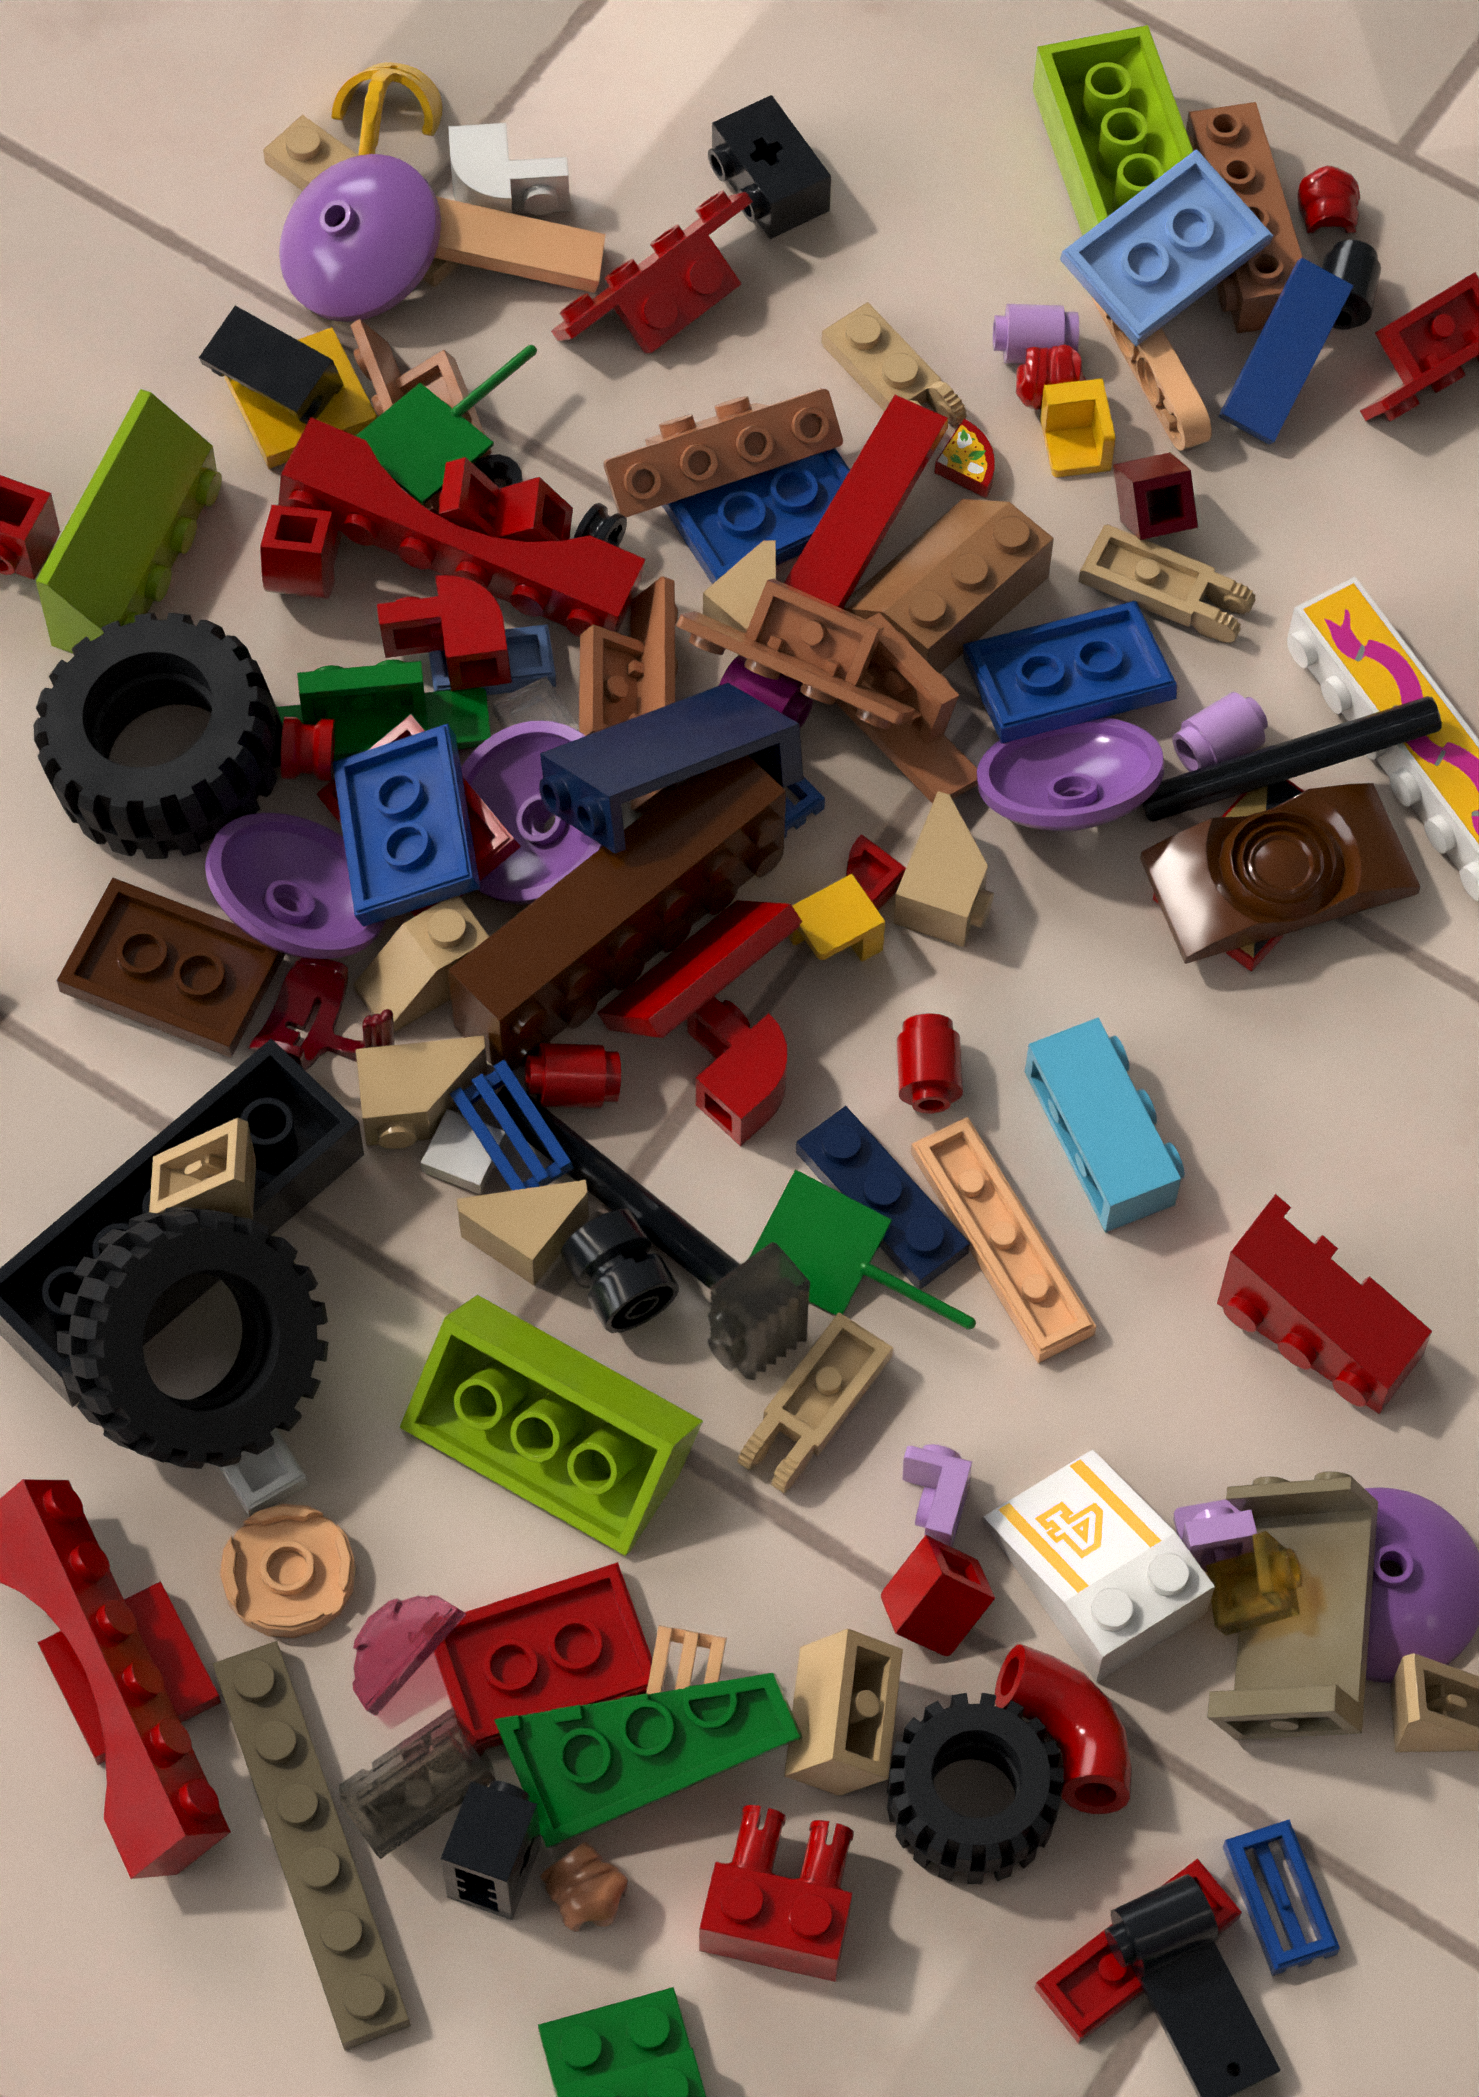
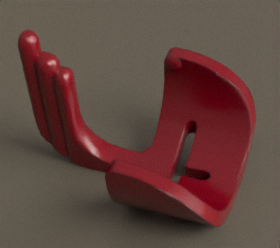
M301 958L290 968L266 1023L261 1031L252 1039L248 1049L257 1051L272 1039L304 1070L309 1069L319 1056L327 1051L357 1062L356 1049L395 1044L393 1012L390 1009H386L381 1014L366 1016L362 1024L363 1040H352L334 1034V1027L340 1015L347 990L348 967L343 963L330 959ZM320 1003V1009L306 1039L301 1046H297L301 1038L300 1032L289 1029L287 1026L304 1031L315 1005Z

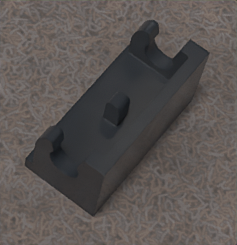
M236 305L199 356L202 365L211 369L215 374L221 377L228 376L288 410L291 415L306 425L311 417L317 419L334 394H338L344 385L331 358Z

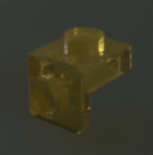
M1267 1531L1252 1535L1253 1552L1206 1565L1207 1575L1215 1586L1211 1597L1214 1626L1225 1636L1300 1615L1296 1590L1303 1585L1300 1563L1292 1549H1286Z

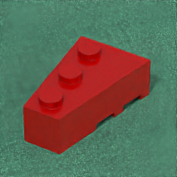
M1275 1194L1231 1250L1217 1304L1223 1308L1225 1315L1236 1326L1247 1332L1258 1331L1277 1344L1280 1353L1290 1363L1302 1369L1312 1368L1330 1380L1335 1391L1343 1399L1359 1407L1366 1405L1380 1414L1423 1357L1432 1330L1370 1276L1365 1278L1362 1284L1357 1282L1331 1259L1338 1248L1323 1235L1318 1237L1315 1243L1308 1239L1284 1217L1291 1207Z

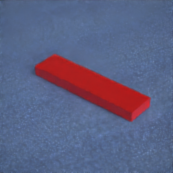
M894 394L784 584L836 607L844 608L947 431L948 417Z

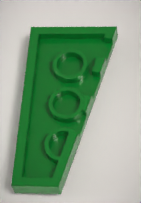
M775 1673L494 1719L522 1789L530 1795L529 1801L537 1804L540 1834L546 1848L557 1846L803 1738Z

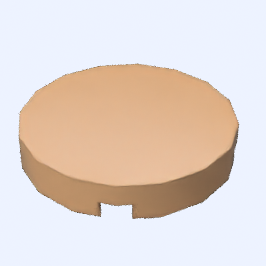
M279 1504L255 1512L243 1522L244 1526L237 1530L233 1538L231 1535L223 1549L220 1577L230 1608L246 1626L266 1636L297 1638L320 1631L341 1614L353 1593L356 1565L347 1535L338 1524L336 1526L332 1520L324 1517L322 1512L306 1505Z

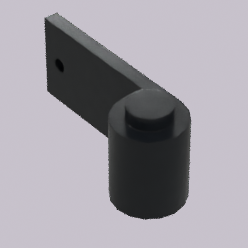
M1189 1874L1183 1875L1111 1910L1112 1926L1105 1929L1108 1945L1115 1959L1123 1968L1131 1965L1198 2097H1231L1281 2071L1215 1944L1219 1931L1208 1900L1199 1885Z

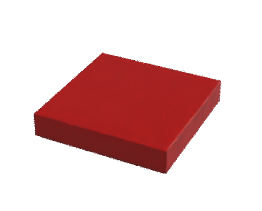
M161 1581L124 1599L126 1605L136 1618L137 1629L153 1664L158 1668L163 1677L165 1690L180 1722L182 1723L220 1704V1696ZM59 1631L37 1643L97 1765L106 1761L98 1705L82 1663L68 1638L62 1631Z

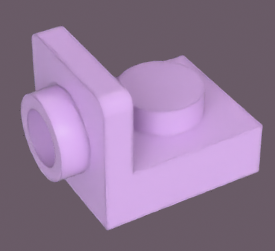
M929 1444L923 1446V1449L907 1446L903 1459L902 1479L909 1483L924 1486L915 1525L925 1528V1535L953 1547L970 1487L972 1461L961 1459L959 1453L941 1445Z
M1224 1499L1180 1507L1174 1511L1173 1520L1176 1533L1204 1572L1253 1563L1257 1530L1252 1510L1239 1511L1229 1501Z

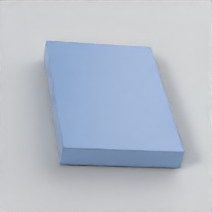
M1196 149L1063 250L1060 261L1137 347L1268 246L1273 235Z

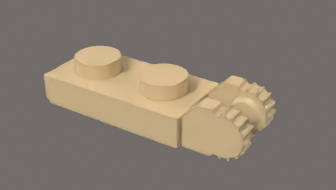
M866 302L822 331L821 343L823 347L883 411L886 410L895 394L920 406L927 401L938 414L948 417L949 425L956 426L963 419H966L967 410L958 394H955L946 382H941V378L869 302Z
M1108 524L1103 526L1080 569L1078 580L1082 584L1126 602L1136 601L1139 607L1187 627H1190L1192 624L1201 635L1210 639L1214 638L1217 642H1228L1229 644L1231 641L1234 642L1242 629L1240 627L1241 624L1238 623V619H1235L1233 615H1229L1227 612H1222L1221 609L1202 602L1205 595L1215 606L1225 610L1229 609L1232 613H1243L1244 615L1246 612H1250L1256 601V595L1253 594V590L1229 577L1216 573L1214 567L1148 540H1140L1135 535Z
M840 1312L837 1313L765 1408L762 1422L740 1451L737 1462L749 1471L753 1470L765 1458L780 1431L795 1441L796 1444L787 1457L777 1466L771 1485L783 1494L787 1492L806 1469L813 1454L818 1457L892 1358L893 1347Z

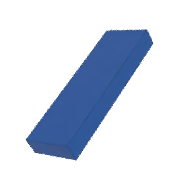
M1303 257L1299 259L1218 417L1269 445L1274 443L1354 285Z

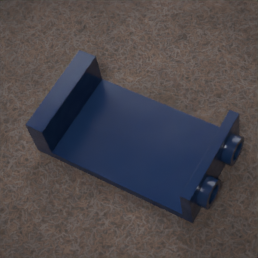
M725 683L540 753L543 779L539 783L540 796L549 812L616 854L626 850L621 804L747 755L783 788L804 780L799 723L730 683Z

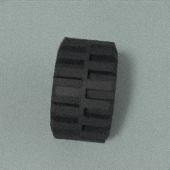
M967 1693L952 1695L950 1707L943 1709L938 1700L925 1707L924 1718L921 1722L913 1717L906 1725L902 1742H896L892 1753L887 1787V1811L889 1821L896 1822L897 1824L895 1836L903 1849L909 1845L915 1849L913 1860L925 1869L932 1861L940 1866L938 1877L953 1881L955 1871L968 1873L967 1884H982L984 1874L993 1872L996 1880L1000 1881L1011 1877L1013 1866L1017 1863L1023 1869L1035 1860L1039 1846L1045 1848L1050 1839L1062 1799L1064 1773L1063 1768H1058L1057 1766L1060 1752L1055 1740L1046 1743L1044 1740L1046 1731L1044 1724L1037 1717L1029 1723L1025 1722L1022 1719L1024 1707L1011 1700L1006 1710L996 1707L997 1695L982 1693L980 1704H969ZM968 1759L981 1760L994 1765L1007 1776L1015 1791V1799L1008 1808L991 1817H966L954 1812L942 1802L934 1788V1778L942 1769L954 1762Z

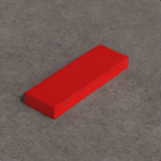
M1198 1858L1165 1883L1167 1884L1183 1875L1189 1874L1207 1898L1217 1922L1219 1934L1240 1919L1241 1910ZM1105 1930L1038 1980L1034 1988L1078 2044L1145 1993L1131 1965L1123 1968L1115 1959L1108 1945Z

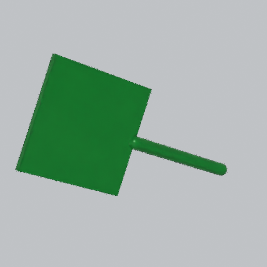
M534 345L525 347L453 408L423 384L419 383L356 436L368 442L379 463L394 481L410 496L424 505L442 489L445 464L447 462L466 457L474 463L494 446V442L463 418L462 415L535 356L537 348Z
M796 1169L744 1266L834 1315H837L839 1312L841 1314L845 1313L865 1275L968 1330L976 1326V1320L973 1317L870 1264L893 1221L892 1219Z

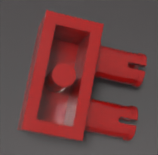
M745 1805L742 1808V1820L732 1862L725 1864L715 1861L699 1928V1951L835 1982L851 1911L853 1893L844 1891L840 1887L854 1831L845 1825L836 1823L832 1843L827 1845L830 1821H812L809 1827L810 1834L800 1878H786L775 1875L772 1871L782 1828L786 1823L787 1817L778 1810L768 1808L764 1828L759 1830L761 1806Z

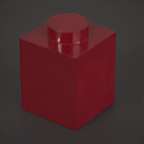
M1171 452L1113 464L1120 521L1138 539L1144 540L1198 528L1191 469Z

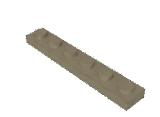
M274 1641L212 1663L344 2051L410 2027L406 2008L278 1642Z

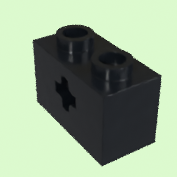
M772 95L712 122V148L708 150L711 168L720 181L728 180L736 193L747 192L753 202L744 208L742 212L750 222L757 221L769 239L830 211L831 175Z
M473 1781L470 1782L440 1858L447 1898L513 1920L541 1847L538 1807L536 1803L529 1801L530 1795L526 1791L503 1781H491L489 1787Z

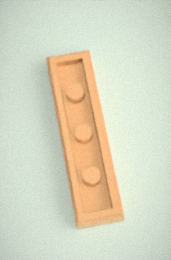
M966 1117L912 1143L911 1155L954 1226L970 1243L969 1250L1037 1363L1094 1336L1096 1331L1095 1323L970 1119Z

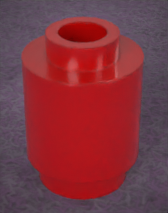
M926 1013L906 1019L902 1024V1032L896 1040L899 1098L903 1102L912 1105L914 1110L921 1113L943 1112L951 1106V1103L959 1100L963 1095L960 1035L953 1029V1021L941 1014Z
M541 1043L538 1055L527 1057L525 1069L527 1094H537V1102L540 1103L541 1107L602 1108L604 1102H617L621 1088V1060L619 1052L605 1051L604 1046L600 1044Z

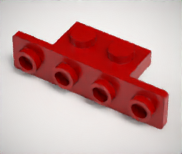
M722 190L711 196L695 209L700 218L684 230L681 229L679 224L671 227L650 243L654 250L653 254L638 265L634 259L628 260L607 275L605 280L609 287L593 299L586 293L567 305L559 313L564 321L551 331L557 341L573 339L614 308L645 354L652 353L739 287L742 283L709 235L753 202L747 192L727 196L725 191Z
M1476 272L1375 332L1403 384L1360 410L1365 421L1382 413L1385 414L1389 422L1420 404L1415 395L1417 392L1430 385L1434 393H1437L1466 376L1461 365L1474 357L1479 362V277Z

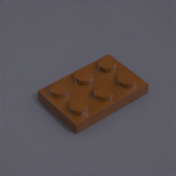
M112 877L56 981L61 993L232 1058L285 953L256 941L232 922Z

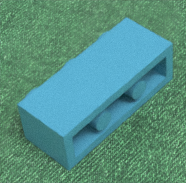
M1098 1017L1030 1043L1028 1045L1024 1072L1106 1233L1175 1206L1180 1182L1184 1178L1185 1173L1182 1160L1175 1146L1171 1142L1163 1144L1154 1126L1157 1123V1117L1149 1095L1144 1089L1136 1090L1127 1074V1071H1129V1061L1123 1044L1115 1035L1108 1037Z

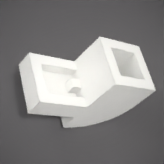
M506 123L448 126L452 185L455 201L513 214L546 215L552 212L570 211L567 157L509 160Z

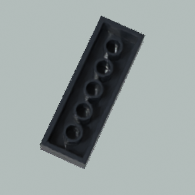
M272 1039L260 1047L0 1268V1335L71 1407H74L82 1400L80 1393L67 1389L61 1372L65 1367L71 1366L70 1356L58 1352L57 1331H69L71 1314L60 1312L64 1293L77 1295L83 1280L76 1277L73 1273L84 1257L92 1259L99 1257L103 1252L98 1246V1241L112 1229L120 1231L130 1229L129 1220L131 1218L149 1212L153 1156L233 1119L240 1118L247 1121L256 1158L253 1220L267 1226L269 1235L275 1233L364 1156L359 1121ZM190 1274L169 1286L157 1299L148 1315L143 1334V1346L220 1279L208 1274Z

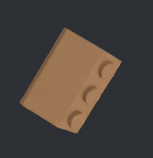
M961 499L852 594L843 610L864 619L880 613L898 632L902 633L909 640L911 646L938 673H941L963 654V644L979 640L1049 577L1054 538L1010 502Z

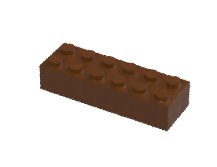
M749 755L688 778L624 829L626 850L615 854L604 846L448 969L454 1028L464 1038L484 1035L486 1060L492 1066L505 1060L511 1071L520 1065L526 1067L527 1057L537 1056L541 1043H550L555 1036L567 1027L574 1029L582 1025L594 1013L597 1003L615 988L620 991L629 987L641 975L645 964L662 950L668 953L676 949L687 938L691 927L708 913L716 915L723 911L733 901L738 889L753 876L761 878L767 875L778 865L784 854L786 790Z

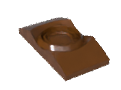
M1373 783L1344 784L1308 789L1269 810L1248 816L1210 818L1143 850L1140 855L1141 863L1185 964L1419 894L1421 888Z

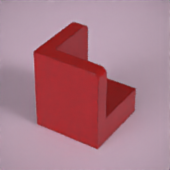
M928 1535L923 1537L881 1592V1600L895 1634L945 1657L950 1656L995 1600V1596L978 1559Z

